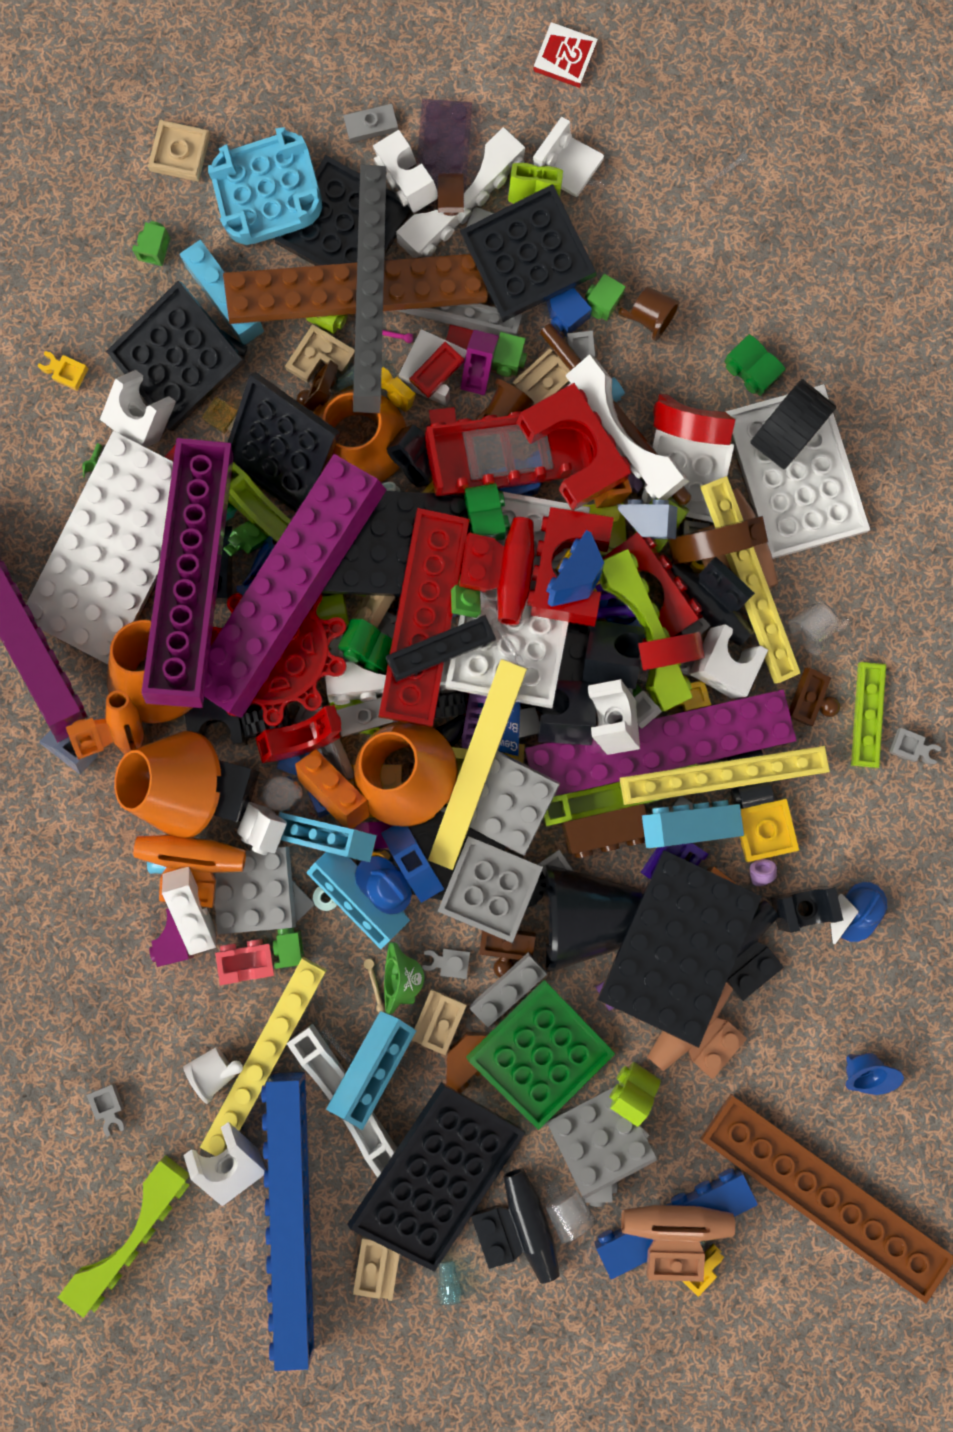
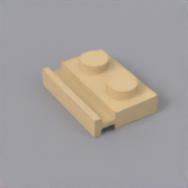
M549 348L516 378L512 385L527 394L534 401L533 405L567 386L570 381L565 375L570 370Z
M366 595L352 619H363L378 628L395 596Z
M431 989L414 1028L416 1033L411 1041L446 1056L467 1004Z
M363 1236L353 1295L377 1299L385 1298L392 1301L400 1254Z

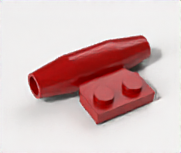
M526 517L513 518L504 546L497 542L495 538L468 533L466 537L459 587L482 592L497 589L498 621L502 624L518 625L528 599L535 555L533 520Z

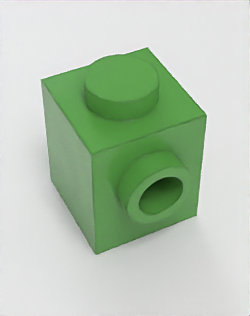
M604 273L597 285L592 284L585 295L588 305L592 308L591 315L597 319L602 318L607 321L622 299L626 286Z
M500 332L492 370L505 377L517 376L518 369H524L527 353L523 352L526 338Z

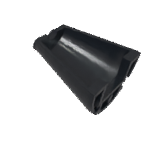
M546 865V893L549 897V943H546V971H556L619 950L643 893L641 889L553 865Z

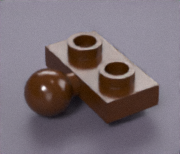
M330 359L315 375L310 390L299 392L296 401L311 411L319 404L324 405L331 396L329 390L337 380L335 374L338 365Z
M804 668L789 708L792 719L807 726H813L819 710L826 717H833L839 713V701L831 696L824 698L831 677L812 668Z
M482 930L479 955L500 957L493 966L495 975L500 978L514 966L511 959L520 960L528 952L533 956L536 933L518 930L514 942L511 943Z

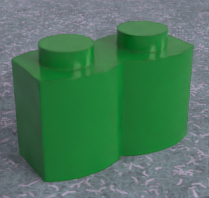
M750 334L727 355L724 361L729 373L742 378L746 389L750 393H756L759 396H762L782 377L786 370L783 364L775 356L767 352L765 347Z
M496 483L465 488V502L470 519L471 533L495 538L496 541L504 540L506 531L510 529L508 515H503L501 507L505 506L503 491H498Z
M351 619L338 648L344 653L343 656L352 662H359L363 669L376 674H386L388 663L385 657L390 654L392 638L381 633L374 625L363 619Z

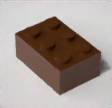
M644 804L561 823L568 854H575V858H582L593 855L592 850L600 848L601 852L620 849L619 843L626 842L627 846L645 843L642 816L647 814Z

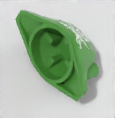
M389 942L385 964L384 994L386 1014H393L400 1004H414L415 996L420 992L424 984V972L421 965L416 960L407 957L397 943Z

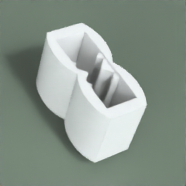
M249 802L237 833L242 836L241 841L253 846L252 850L262 855H267L268 852L275 854L287 822L266 806Z

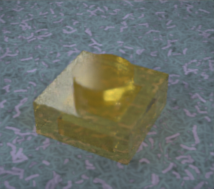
M215 397L203 414L202 419L225 434L238 411L218 397Z

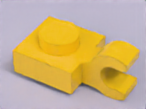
M702 681L691 683L692 690L690 692L693 698L668 710L682 706L683 711L686 712L711 706L705 683Z
M714 1243L705 1252L703 1282L682 1281L698 1297L717 1278L713 1269L724 1259V1256L721 1254L722 1251Z

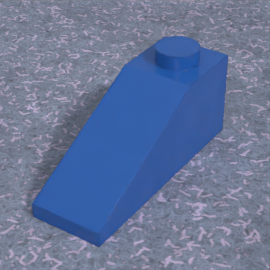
M575 288L546 301L551 324L559 333L562 331L566 337L568 333H572L590 319L592 308Z

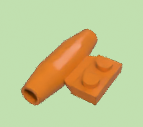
M121 690L113 691L107 696L105 719H81L66 727L77 759L104 751V747L112 742L124 755L143 746L144 729L138 708L127 693Z
M172 835L137 836L133 851L134 858L166 867L160 877L159 901L166 902L162 895L163 874L189 867L198 886L201 907L209 908L213 907L215 901L216 879L213 873L243 872L246 860V850L214 840L181 838Z

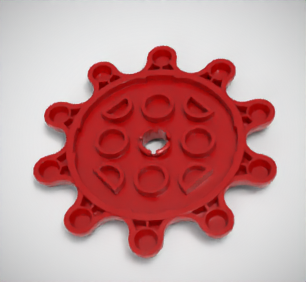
M322 593L250 704H258L262 707L263 719L269 726H277L283 721L284 709L293 701L300 702L309 711L318 710L323 703L322 697L317 691L318 681L327 675L333 677L342 676L346 671V662L342 658L332 655L329 651L331 642L345 633L346 623L339 617L322 620L317 616V609L322 601ZM233 594L228 598L227 607L231 613H233L242 599V594ZM213 627L211 646L222 628Z

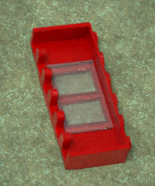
M521 411L512 412L508 416L503 417L488 415L481 420L474 421L470 418H464L451 424L436 422L427 427L425 433V442L436 496L464 493L465 488L495 483L499 489L568 478L592 463L593 457L590 443L585 436L575 430L559 429L530 444L517 424Z

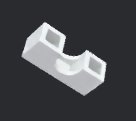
M399 130L373 145L377 155L373 159L376 165L386 166V180L392 189H398L396 194L403 206L408 205L411 211L415 213L438 199V192L434 181L422 163L408 170L417 163L410 145Z
M184 867L164 873L162 878V895L189 955L216 948V928L208 909L201 908L198 886L190 868Z

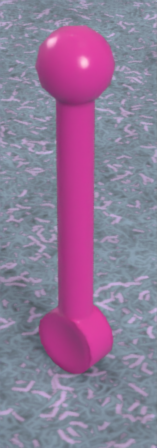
M382 330V335L403 339L406 343H411L414 340V336L411 333L404 335Z

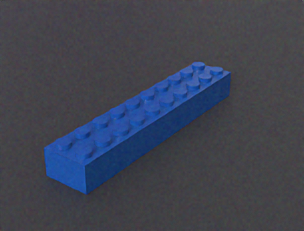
M305 1072L273 1073L261 1090L262 1103L266 1102L267 1110L266 1114L262 1116L263 1131H267V1142L263 1144V1157L268 1159V1170L264 1171V1187L269 1188V1198L265 1199V1216H270V1227L266 1228V1245H271V1254L267 1256L266 1269L267 1274H271L272 1277L271 1284L268 1285L267 1289L268 1303H272V1313H269L268 1330L273 1332V1342H270L269 1360L274 1361V1371L308 1370L314 1353L306 1074Z

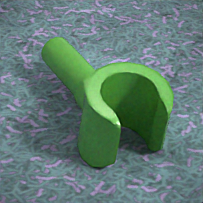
M96 444L90 460L83 463V478H85L87 472H93L103 447L101 444Z

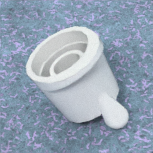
M215 1047L184 1065L183 1069L197 1095L204 1103L208 1104L213 1100L215 1093L243 1070V1066L237 1060L229 1063L220 1049Z

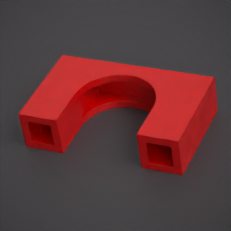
M575 383L520 412L517 424L530 444L559 429L575 430L589 441L593 452L592 463L563 480L559 487V491L572 511L625 482L631 474L628 460L620 455L616 449L614 438L611 434L606 433L602 427L600 416L597 412L592 411L588 405L585 392L582 389H578Z
M550 507L549 516H543L541 532H546L544 541L539 540L536 556L541 557L540 565H534L532 581H536L535 590L530 589L527 605L532 606L531 616L595 627L601 592L593 591L587 599L552 607L548 605L550 593L546 592L552 577L557 578L552 569L554 558L562 551L571 548L575 539H581L586 530L592 533L599 551H608L613 517Z
M637 532L602 557V559L628 549L630 554L632 553L637 559V570L650 572L658 578L664 590V603L659 612L660 617L658 619L661 626L666 628L670 637L677 636L703 618L700 613L702 607L695 598L690 599L685 592L687 589L685 582L680 576H674L670 570L672 564L664 554L660 555L656 550L657 542L655 539L641 537Z

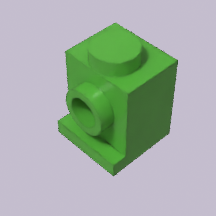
M155 221L145 222L143 231H140L138 234V246L133 245L132 250L139 261L163 266L170 236L162 224Z
M294 928L277 929L278 935L276 936L277 940L273 941V950L275 957L279 956V961L274 963L275 969L298 966L304 957L301 930L294 931Z

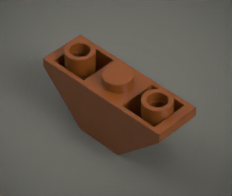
M466 1032L447 1051L446 1085L462 1093L469 1086L467 1081L474 1074L477 1077L481 1075L467 1060L466 1056L489 1033Z

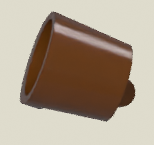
M647 286L636 300L631 313L624 308H620L618 314L621 317L641 323L653 332L652 339L657 341L674 318L680 302Z
M496 379L494 384L497 390L489 406L475 420H481L488 415L503 417L508 416L512 412H522L533 406L534 401L515 386Z

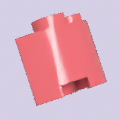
M263 939L247 941V946L236 948V943L220 946V952L215 953L220 986L274 976L270 945L263 944Z

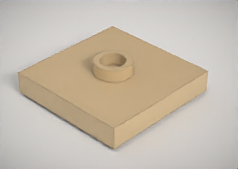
M160 120L148 164L149 171L199 182L210 139L209 130Z

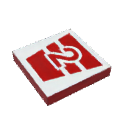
M551 22L533 71L580 88L598 39Z

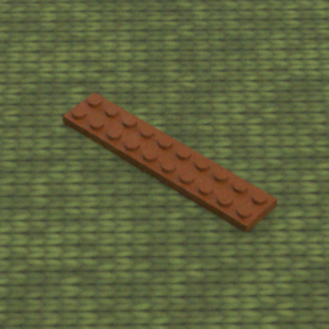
M470 254L384 260L383 311L487 303L486 286ZM357 263L223 273L229 324L356 314Z
M732 1094L729 1095L700 1139L925 1304H927L953 1265V1255Z

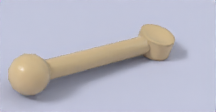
M366 959L364 967L368 969L378 1004L376 1010L378 1013L380 1011L385 1013V1004L382 1002L373 970L374 961Z

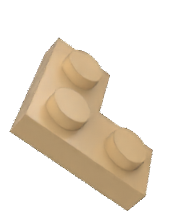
M312 324L285 365V368L308 383L320 363L327 364L331 359L338 365L337 372L343 375L355 357V350Z

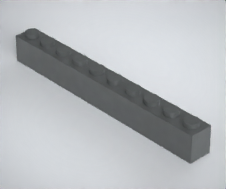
M360 164L353 412L380 413L386 166Z

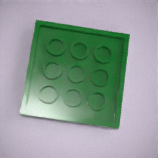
M543 980L466 1058L539 1130L616 1053Z

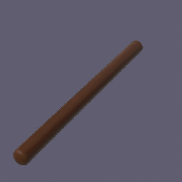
M548 324L541 330L540 335L570 371L582 361L553 324ZM613 399L618 420L628 436L644 450L658 455ZM685 486L672 495L673 499L680 506L687 505L692 498Z

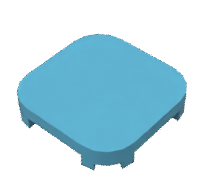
M285 127L275 128L277 134L275 136L230 150L226 144L219 148L220 153L213 160L212 165H208V174L212 179L221 215L219 219L229 237L237 243L244 245L256 244L303 229L313 224L320 215L322 197L311 155L303 137L286 131Z

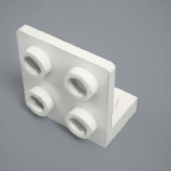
M561 117L533 156L534 165L537 167L551 166L563 170L561 189L578 197L604 160V155L572 138L570 121Z

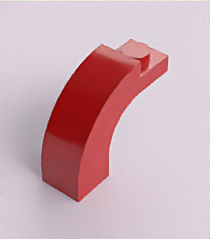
M659 394L658 402L654 404L653 415L655 417L653 426L662 432L679 438L708 444L730 445L736 419L727 412L688 407L666 394Z
M335 705L323 707L314 716L300 723L264 730L255 738L262 763L296 757L331 744L340 738L339 732L342 731L341 718L337 714Z

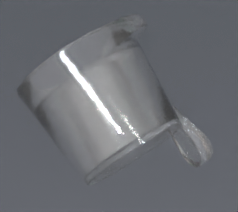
M816 601L788 622V627L791 634L805 650L819 656L824 649L823 643L832 634L848 626L850 621L848 618H845L840 622L838 615L829 605L822 601Z
M294 775L274 777L266 783L263 789L265 803L277 814L280 812L285 814L299 813L307 806L310 799L309 791L298 781V777Z
M550 1183L547 1186V1194L552 1200L547 1203L545 1208L561 1243H567L578 1238L597 1223V1218L575 1188L561 1193L558 1184Z

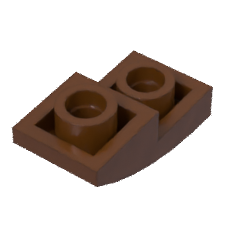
M438 173V213H443L447 216L464 213V173Z

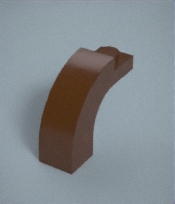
M763 516L712 529L676 536V539H668L674 564L721 556L768 542Z

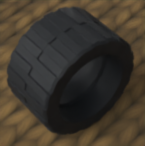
M801 379L751 439L750 444L780 468L786 469L836 409V405L804 379Z

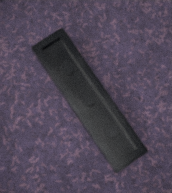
M483 615L389 654L385 658L395 681L399 682L496 641V637L486 615Z

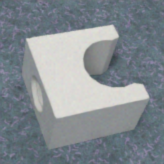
M421 329L399 373V379L412 391L425 396L410 382L409 378L444 342H447L464 358V362L458 369H464L467 350ZM442 384L429 399L447 406L450 400V388Z
M134 370L115 378L100 420L116 433L147 448L160 441L176 401L168 396L147 407L139 393L143 375Z
M724 624L709 629L703 642L705 658L695 660L689 674L731 699L747 697L768 650L762 646L744 649L738 662H735L730 657L727 648L733 629Z
M622 680L589 685L588 694L595 704L598 716V726L591 727L594 740L607 755L640 749L636 699ZM618 719H623L622 722L615 723Z
M229 1122L221 1127L227 1149L223 1153L208 1158L200 1156L196 1150L191 1149L184 1154L190 1179L221 1206H224L264 1176V1171L266 1170L258 1148Z

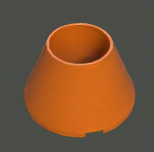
M354 389L340 391L331 395L324 405L320 404L313 413L334 428L342 419L352 415L366 416L378 425L375 435L366 444L358 447H346L336 443L332 456L334 454L377 478L380 482L385 481L391 475L393 476L399 469V466L390 458L386 448L399 431L406 427L405 420L399 409L389 399L381 395L380 413L353 412Z
M134 621L122 627L111 642L107 670L108 693L110 694L116 690L127 693L138 708L141 722L162 723L176 719L193 707L146 704L141 692L144 670L136 671V669L147 656L151 621Z
M398 721L380 728L365 741L354 765V787L367 799L369 813L376 819L399 827L419 825L435 817V814L449 802L458 777V765L450 743L436 729ZM412 748L415 756V765L408 780L396 788L384 789L381 783L380 772L385 759L398 749Z
M192 731L178 732L129 751L122 757L115 773L114 788L116 798L123 809L163 833L181 838L194 837L208 825L217 808L220 792H216L217 776H221L220 763L214 747L202 734Z

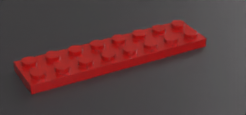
M417 508L390 654L450 630L453 615L451 589L458 585L470 519ZM444 663L399 682L395 681L388 665L378 717L432 727Z

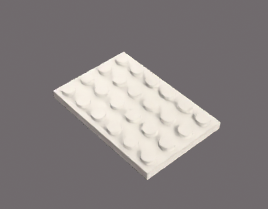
M824 384L814 387L829 399ZM787 395L726 411L736 419L731 439L756 517L763 516L768 538L767 544L773 559L870 531L833 413L786 469L780 468L750 444L751 439Z

